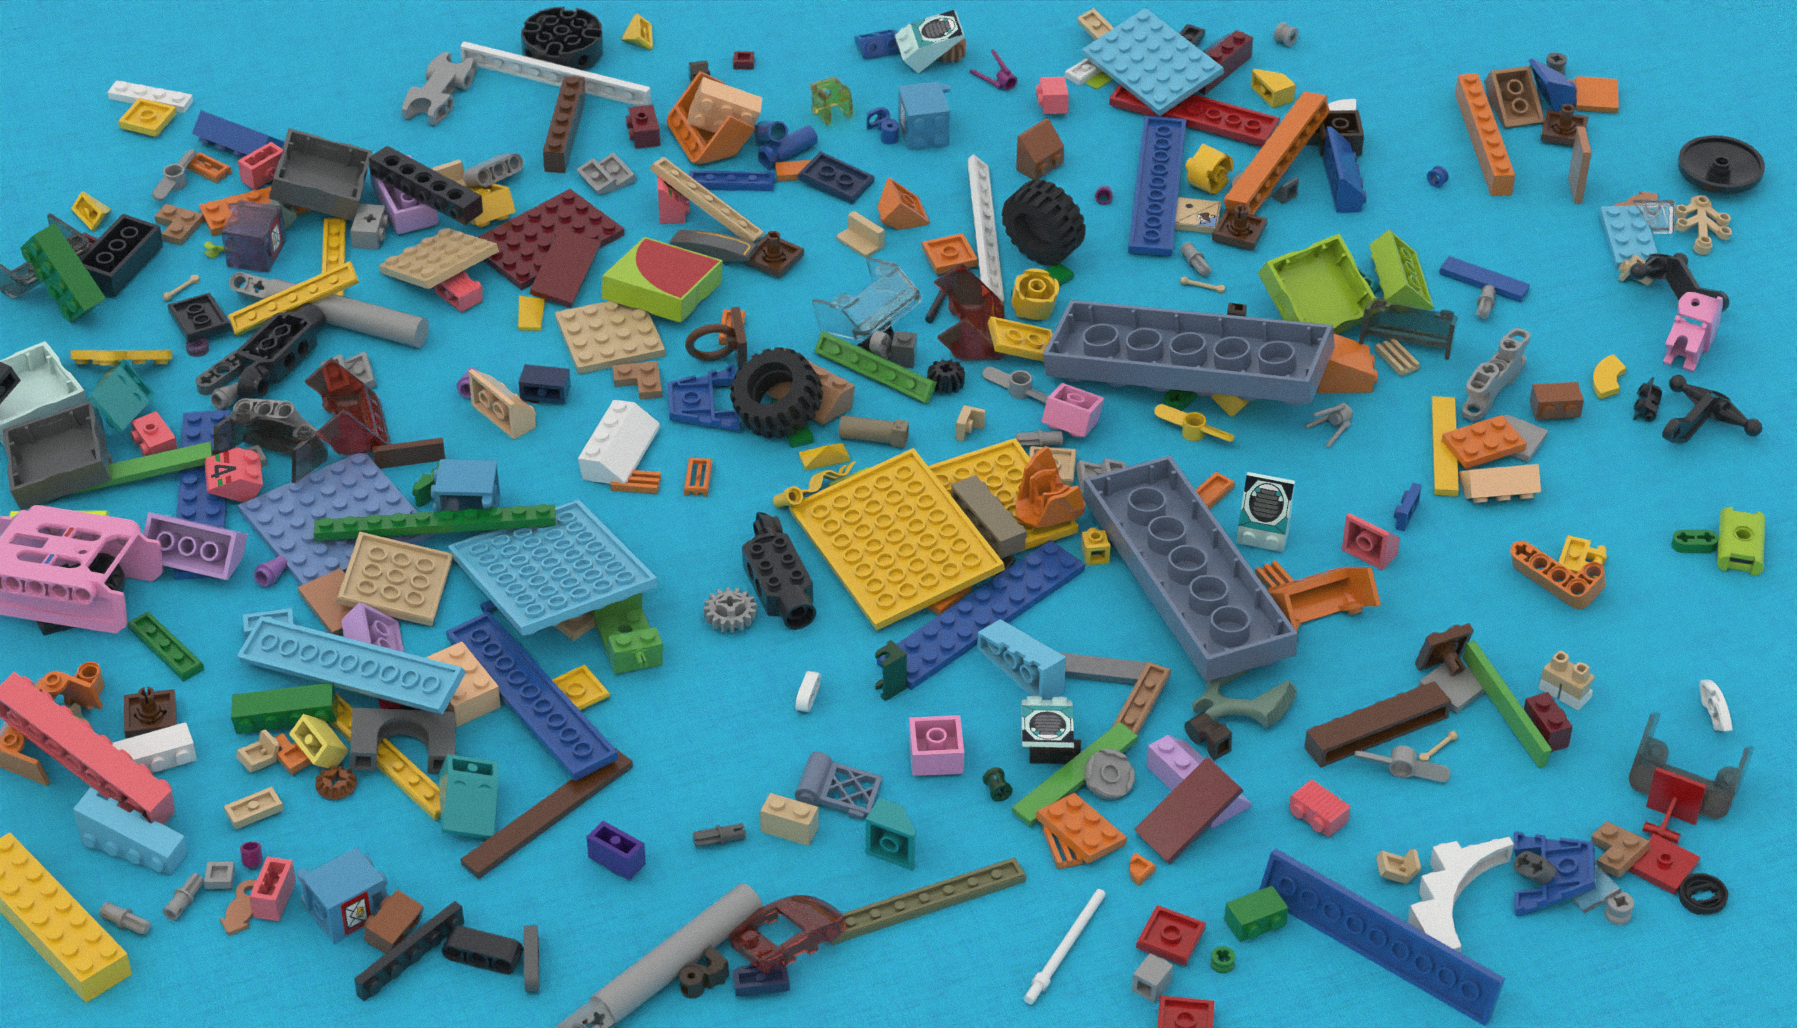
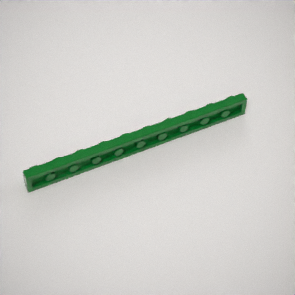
M540 504L538 506L518 505L507 508H471L460 511L444 510L442 512H419L413 514L396 513L381 516L322 518L315 520L313 534L314 541L357 539L359 532L388 537L556 526L555 504Z

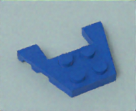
M735 365L726 366V370L717 372L716 369L708 371V375L696 378L694 375L668 382L670 420L740 431L739 415L736 411H714L713 386H730L732 381L736 380L734 378Z
M1514 832V852L1516 857L1524 851L1542 854V857L1553 864L1556 869L1553 878L1548 883L1542 884L1541 889L1514 891L1516 916L1528 914L1596 889L1595 848L1593 842L1560 838L1558 841L1546 839L1545 835L1536 834L1535 837L1524 836L1523 832Z

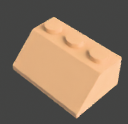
M474 369L468 371L471 402L475 409L514 440L536 428V412L531 405H527L517 394L512 393L502 382L497 381L494 377Z
M1539 464L1458 472V479L1465 498L1473 499L1474 503L1488 502V497H1496L1497 501L1511 500V495H1519L1520 499L1534 498V493L1541 492Z

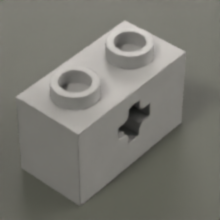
M359 204L350 230L353 248L379 249L381 241L385 239V228H388L390 223V217L386 214L385 206Z

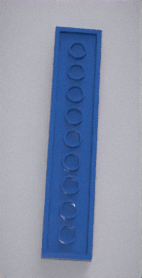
M1144 116L1128 253L1172 256L1186 119Z
M230 410L183 413L181 448L211 441L213 456L229 451ZM205 465L180 470L177 518L226 529L227 498L207 493ZM173 568L174 580L211 577Z
M1049 540L896 644L907 654L906 687L910 690L917 687L975 647L979 631L1000 619L1006 623L1011 622L1085 570V564L1052 540ZM885 655L877 658V665L883 668L881 662L885 659Z
M489 611L446 631L447 639L452 645L459 642L465 644L499 686V696L574 781L618 759L617 750Z
M1275 849L1271 852L1259 890L1273 886L1288 906L1289 914L1485 1026L1490 1021L1505 981L1504 977L1282 851Z

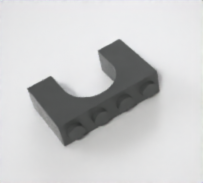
M353 708L350 770L376 771L377 747L380 742L393 735H409L420 740L427 749V773L439 774L446 755H455V712H444L441 715L421 710Z

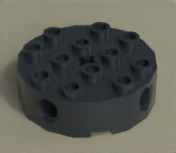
M553 7L541 10L528 17L524 22L525 26L521 30L522 53L525 57L585 70L592 68L603 55L602 24L595 15L583 9L576 8L573 11L565 10V7Z

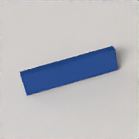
M689 171V176L707 190H774V172Z
M1451 256L1440 267L1439 274L1481 289L1486 285H1491L1495 288L1496 294L1518 302L1523 300L1530 288L1528 283Z

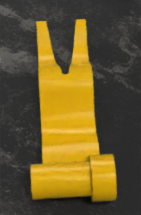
M856 461L850 463L848 467L843 465L838 473L832 470H825L813 475L810 479L808 490H801L796 486L785 489L783 493L774 496V506L783 508L800 504L803 496L819 490L823 478L835 480L847 475Z

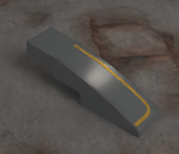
M679 230L669 241L670 245L683 249L689 248L690 251L710 255L713 258L723 260V262L748 261L758 249L757 244L743 239L701 230Z

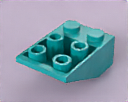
M123 359L102 375L88 398L93 408L100 411L106 417L108 425L120 433L151 401L155 393L131 365Z
M447 754L439 773L442 833L489 839L494 835L498 792L497 761Z

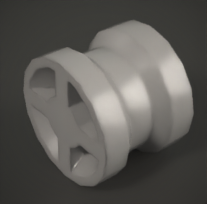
M1281 22L1274 32V40L1284 42V45L1291 47L1295 43L1299 31L1297 28L1289 27L1287 23Z
M1622 891L1611 893L1608 896L1604 912L1605 918L1615 925L1627 924L1631 919L1634 899Z

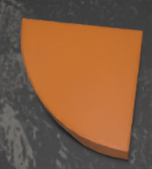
M1135 852L1131 857L1129 873L1133 882L1140 886L1156 871V865Z

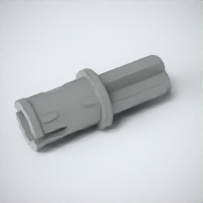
M1191 242L1181 246L1182 249L1180 251L1187 258L1188 264L1191 267H1195L1202 277H1206L1211 273V268L1204 261V255L1198 252Z
M1486 285L1482 288L1481 296L1477 300L1478 310L1476 314L1478 318L1482 317L1483 320L1488 318L1490 310L1495 305L1494 297L1496 290L1491 285Z
M1037 430V432L1016 434V440L1021 446H1061L1063 441L1062 431L1041 432V430Z
M193 873L182 888H177L174 891L173 898L163 909L164 915L168 919L176 921L185 907L193 903V896L204 883V879L199 874Z
M105 902L100 909V917L114 922L120 929H125L126 927L139 934L146 935L151 927L149 921L134 915L133 911L129 908L123 909L111 902Z

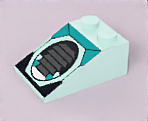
M955 10L912 22L895 35L903 61L917 73L921 72L965 37Z
M1247 472L1236 543L1284 552L1289 534L1295 481Z
M1028 696L1027 700H1021L1022 747L1074 748L1072 701H1067L1066 697H1053L1052 700H1042V697Z

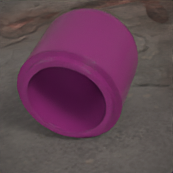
M1106 185L1100 186L1095 194L1096 201L1102 205L1110 203L1113 197L1112 189ZM1107 196L1108 200L1103 202L1100 200V197Z
M250 841L241 845L242 864L247 868L260 866L263 861L261 844Z

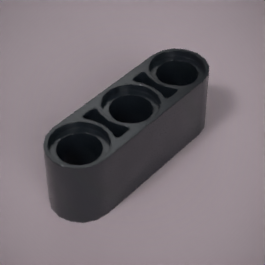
M454 926L441 952L450 961L509 975L514 972L524 952V947L520 942L512 938L463 926Z

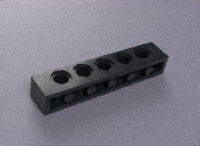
M385 146L369 157L372 176L463 225L468 224L483 213L482 195L389 146Z

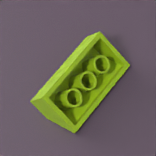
M1390 229L1370 243L1369 246L1372 253L1370 256L1375 263V272L1379 276V285L1384 292L1383 299L1390 307L1394 306L1398 311H1419L1434 308L1417 252Z

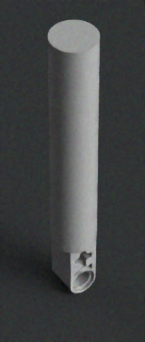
M243 272L233 274L229 280L230 287L239 296L257 302L297 285L276 278L269 280ZM246 282L244 287L240 288L241 284ZM336 294L312 303L323 312L326 323L417 348L424 344L428 335L429 323L423 317Z
M738 884L592 995L589 1002L558 1024L556 1028L613 1027L676 979L687 964L691 962L696 963L702 959L710 945L715 949L759 915L763 910L759 896L747 884Z

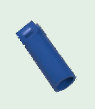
M762 121L754 126L756 142H782L788 136L787 125L781 121Z
M807 125L789 134L782 142H773L771 144L768 142L759 147L758 161L765 168L771 170L775 168V162H782L817 144V134L811 126Z

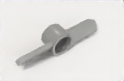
M194 149L186 152L177 164L168 165L163 169L164 178L152 192V197L156 201H163L171 190H181L187 185L185 168L196 155Z
M986 367L983 370V377L987 381L1008 389L1012 397L1025 399L1031 396L1045 403L1047 402L1049 395L1032 388V375L1029 372L1018 370L1009 375L993 367Z
M1407 746L1395 747L1391 752V757L1363 751H1355L1354 757L1357 759L1389 766L1390 773L1398 778H1408L1413 775L1440 782H1446L1450 778L1448 767L1416 760V752Z

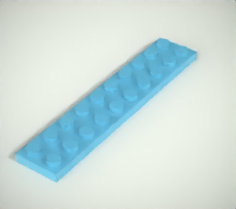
M260 616L237 655L238 659L244 663L320 683H333L335 687L443 715L466 674L464 669L459 666Z

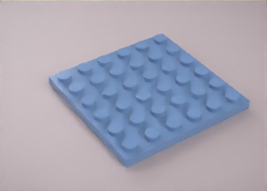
M364 450L238 505L240 514L276 557L283 556L287 560L286 569L300 586L340 568L346 573L357 540L314 541L315 520L322 518H345L348 516L365 517L370 515H393L396 513H418ZM434 534L388 536L384 538L416 545L434 537Z

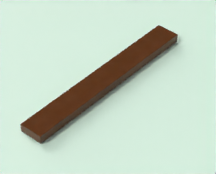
M617 750V760L576 781L571 779L461 858V865L478 879L631 769L633 767L632 760Z

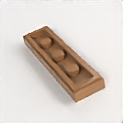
M1147 662L1112 727L1120 722L1138 735L1171 676V669Z

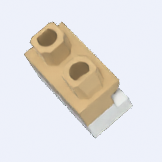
M1560 650L1543 668L1538 689L1548 692L1556 699L1560 697L1559 700L1579 711L1592 698L1593 690L1590 689V685L1594 681L1595 676L1589 673L1590 666L1583 662L1576 665L1569 662L1568 654Z

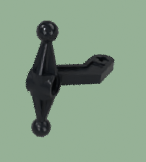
M1676 253L1672 257L1666 254H1649L1645 264L1635 263L1630 268V276L1635 280H1642L1646 276L1653 279H1666L1678 300L1686 292H1696L1716 299L1718 296L1722 297V312L1726 311L1729 307V298L1725 292L1699 287L1687 267L1688 258L1683 253ZM1697 302L1691 303L1695 307L1699 305Z
M1674 375L1669 380V387L1672 391L1676 393L1684 392L1696 406L1685 418H1673L1667 423L1662 433V438L1671 443L1687 442L1708 418L1744 427L1745 433L1751 437H1756L1762 432V423L1754 418L1748 420L1726 395L1714 390L1689 385L1682 375Z

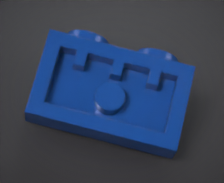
M894 29L854 36L855 44L861 47L862 58L864 59L900 53L895 38L898 31Z

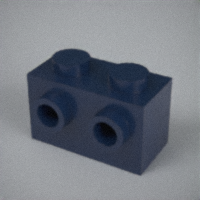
M525 364L519 379L520 399L565 404L571 387L570 369Z

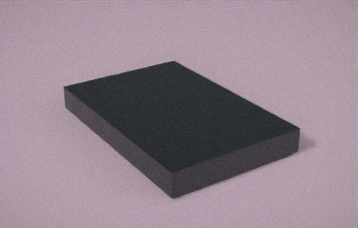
M205 293L167 305L170 315L188 343L231 330L230 322L211 293Z

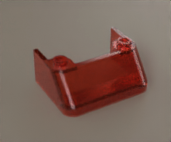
M963 263L936 279L934 284L948 296L950 312L960 318V322L938 335V340L952 352L956 359L962 361L1000 360L1007 356L1005 353L994 350L988 326L990 317L1005 319L1004 307L998 296Z
M330 358L305 379V383L321 395L323 408L329 414L333 413L335 415L316 431V435L331 445L337 454L348 456L356 453H371L374 446L391 444L381 401L377 394L333 358Z

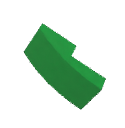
M432 469L430 475L422 474L419 481L415 482L412 494L415 496L417 507H422L433 500L431 499V486L436 484L434 483L435 469Z

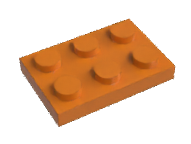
M1503 415L1443 433L1441 439L1465 469L1524 451L1527 444Z
M1076 793L1037 810L1036 819L1088 864L1126 844L1127 837Z

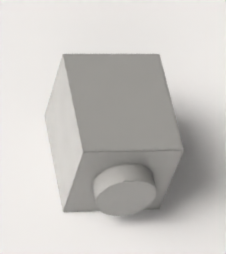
M1150 953L1133 973L1132 992L1156 1003L1160 995L1164 993L1172 982L1173 965L1167 960Z

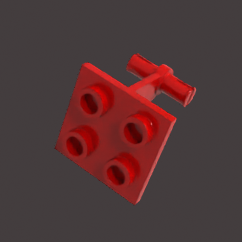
M1656 767L1646 807L1666 814L1661 826L1645 821L1642 831L1652 835L1654 833L1678 844L1681 833L1671 831L1667 827L1672 817L1696 825L1707 785Z

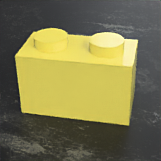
M303 714L289 733L309 760L317 766L328 769L332 766L336 769L349 752L330 726L319 718Z

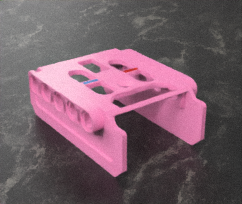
M34 505L28 511L21 510L14 517L1 516L0 615L116 634L128 624L125 595L123 592L111 590L104 583L118 563L126 578L154 581L163 573L161 543L158 540L145 537L141 533L140 526L135 521L41 505ZM98 553H107L116 558L105 574L91 572L88 568ZM68 563L69 567L78 563L81 564L77 568L60 567Z

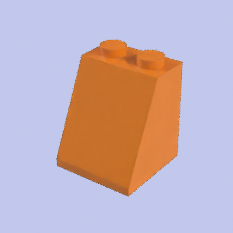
M1334 334L1335 348L1317 388L1318 393L1372 392L1373 384L1377 383L1378 373L1377 370H1373L1375 359L1374 355H1370L1369 346Z

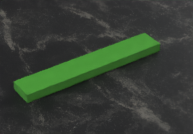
M821 331L814 350L815 353L924 403L930 402L937 382L826 331Z
M211 441L109 464L110 481L75 492L74 494L205 465V459L213 456Z
M1476 641L1467 642L1462 659L1539 768L1547 766L1552 750Z
M1119 722L1012 807V813L1031 827L1038 821L1036 819L1037 810L1073 794L1086 783L1084 767L1087 760L1094 753L1103 749H1114L1124 753L1138 742V735Z

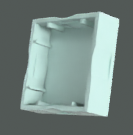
M46 341L0 360V362L11 366L21 380L0 404V442L3 446H5L3 429L33 419L43 418L60 410L87 402L85 390L74 376L62 366L58 356Z

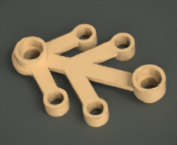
M1702 195L1692 197L1690 204L1687 206L1681 204L1676 206L1674 215L1678 219L1675 228L1680 232H1685L1688 228L1697 224L1698 238L1695 240L1693 250L1700 255H1708L1713 244L1711 238L1708 237L1707 227L1716 233L1720 239L1728 240L1732 233V230L1727 227L1731 217L1726 213H1718L1714 210L1709 199ZM1692 212L1697 214L1693 217L1685 219L1687 214H1690ZM1706 214L1715 219L1716 223L1707 217Z

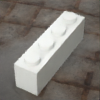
M186 722L113 743L115 748L119 751L123 749L128 752L135 763L145 765L152 773L197 760L194 743Z

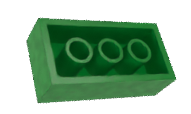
M56 223L34 234L20 248L23 258L30 262L35 270L36 277L47 287L49 296L57 302L61 314L70 323L91 312L106 299Z

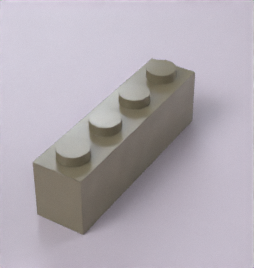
M974 475L951 484L952 498L1000 559L1025 549V538L1027 537L1025 528L1018 524L1009 510L1007 511L1004 508L1000 499L990 492L985 482H982Z

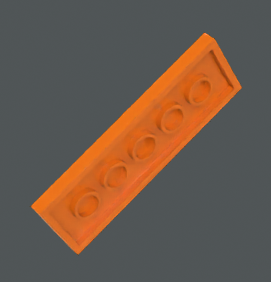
M272 186L199 205L200 213L203 214L204 221L211 235L216 236L262 224L263 219L260 212L272 200L269 199ZM294 205L297 214L312 211Z

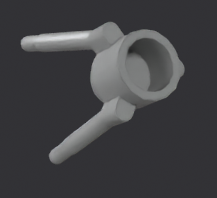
M1345 403L1313 413L1314 417L1325 416L1305 425V428L1308 429L1329 420L1331 424L1341 426L1326 444L1327 448L1336 441L1346 428L1351 426L1349 420L1352 419L1353 412Z

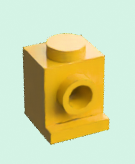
M1089 528L1086 532H1082L1081 548L1085 565L1109 564L1111 546L1108 542L1106 530ZM1091 551H1102V554L1091 555Z

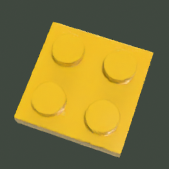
M138 98L118 121L119 128L157 137L177 114L175 106Z

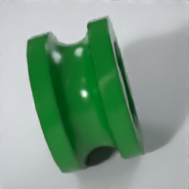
M1226 946L1216 947L1211 953L1210 965L1215 972L1224 974L1232 971L1235 965L1234 951Z

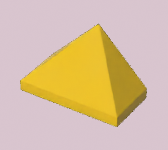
M636 13L621 40L651 50L653 48L652 24Z
M83 191L71 207V210L92 231L97 229L111 210Z
M519 296V330L541 331L545 299Z
M843 443L799 452V457L805 471L850 461Z

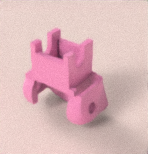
M1686 292L1679 299L1677 307L1679 315H1676L1675 322L1665 343L1667 350L1663 364L1671 366L1674 358L1677 355H1682L1686 359L1683 370L1694 373L1701 354L1708 352L1716 337L1723 307L1722 297L1718 296L1716 299L1696 292ZM1697 302L1699 305L1695 307L1691 303ZM1685 316L1703 322L1702 326L1691 324L1681 317Z

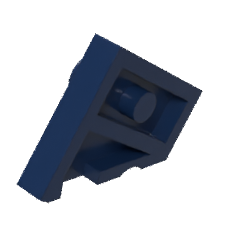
M784 949L776 950L775 957L766 961L759 958L747 966H742L732 971L736 997L790 991Z

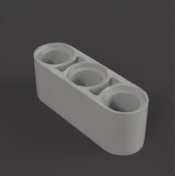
M517 153L499 154L468 168L464 173V182L469 187L489 186L519 172L523 167V159Z
M246 398L239 400L233 408L235 415L243 426L249 429L294 431L301 426L303 421L300 413L289 401Z

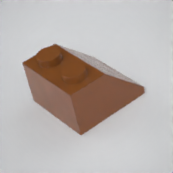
M1049 119L1042 120L1017 136L1016 170L1030 179L1037 180L1064 162V144Z

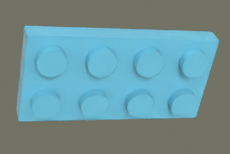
M1600 206V218L1616 269H1619L1623 261L1629 260L1634 254L1645 261L1649 258V254H1658L1643 206Z

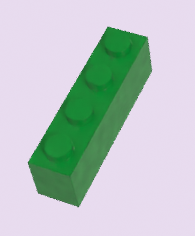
M333 683L233 694L231 720L236 734L294 727L303 714L322 719L326 723L337 722L338 698Z

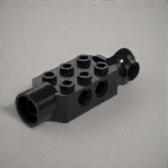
M305 303L295 312L276 313L237 350L242 372L237 386L240 399H256L265 396L268 392L269 384L279 383L318 345L316 335L325 327L326 318L317 306Z
M757 512L756 521L753 522L755 537L742 546L743 568L768 616L781 617L785 626L789 629L797 630L804 628L816 617V609L813 605V582L788 534L783 533L778 516L772 517L767 513Z

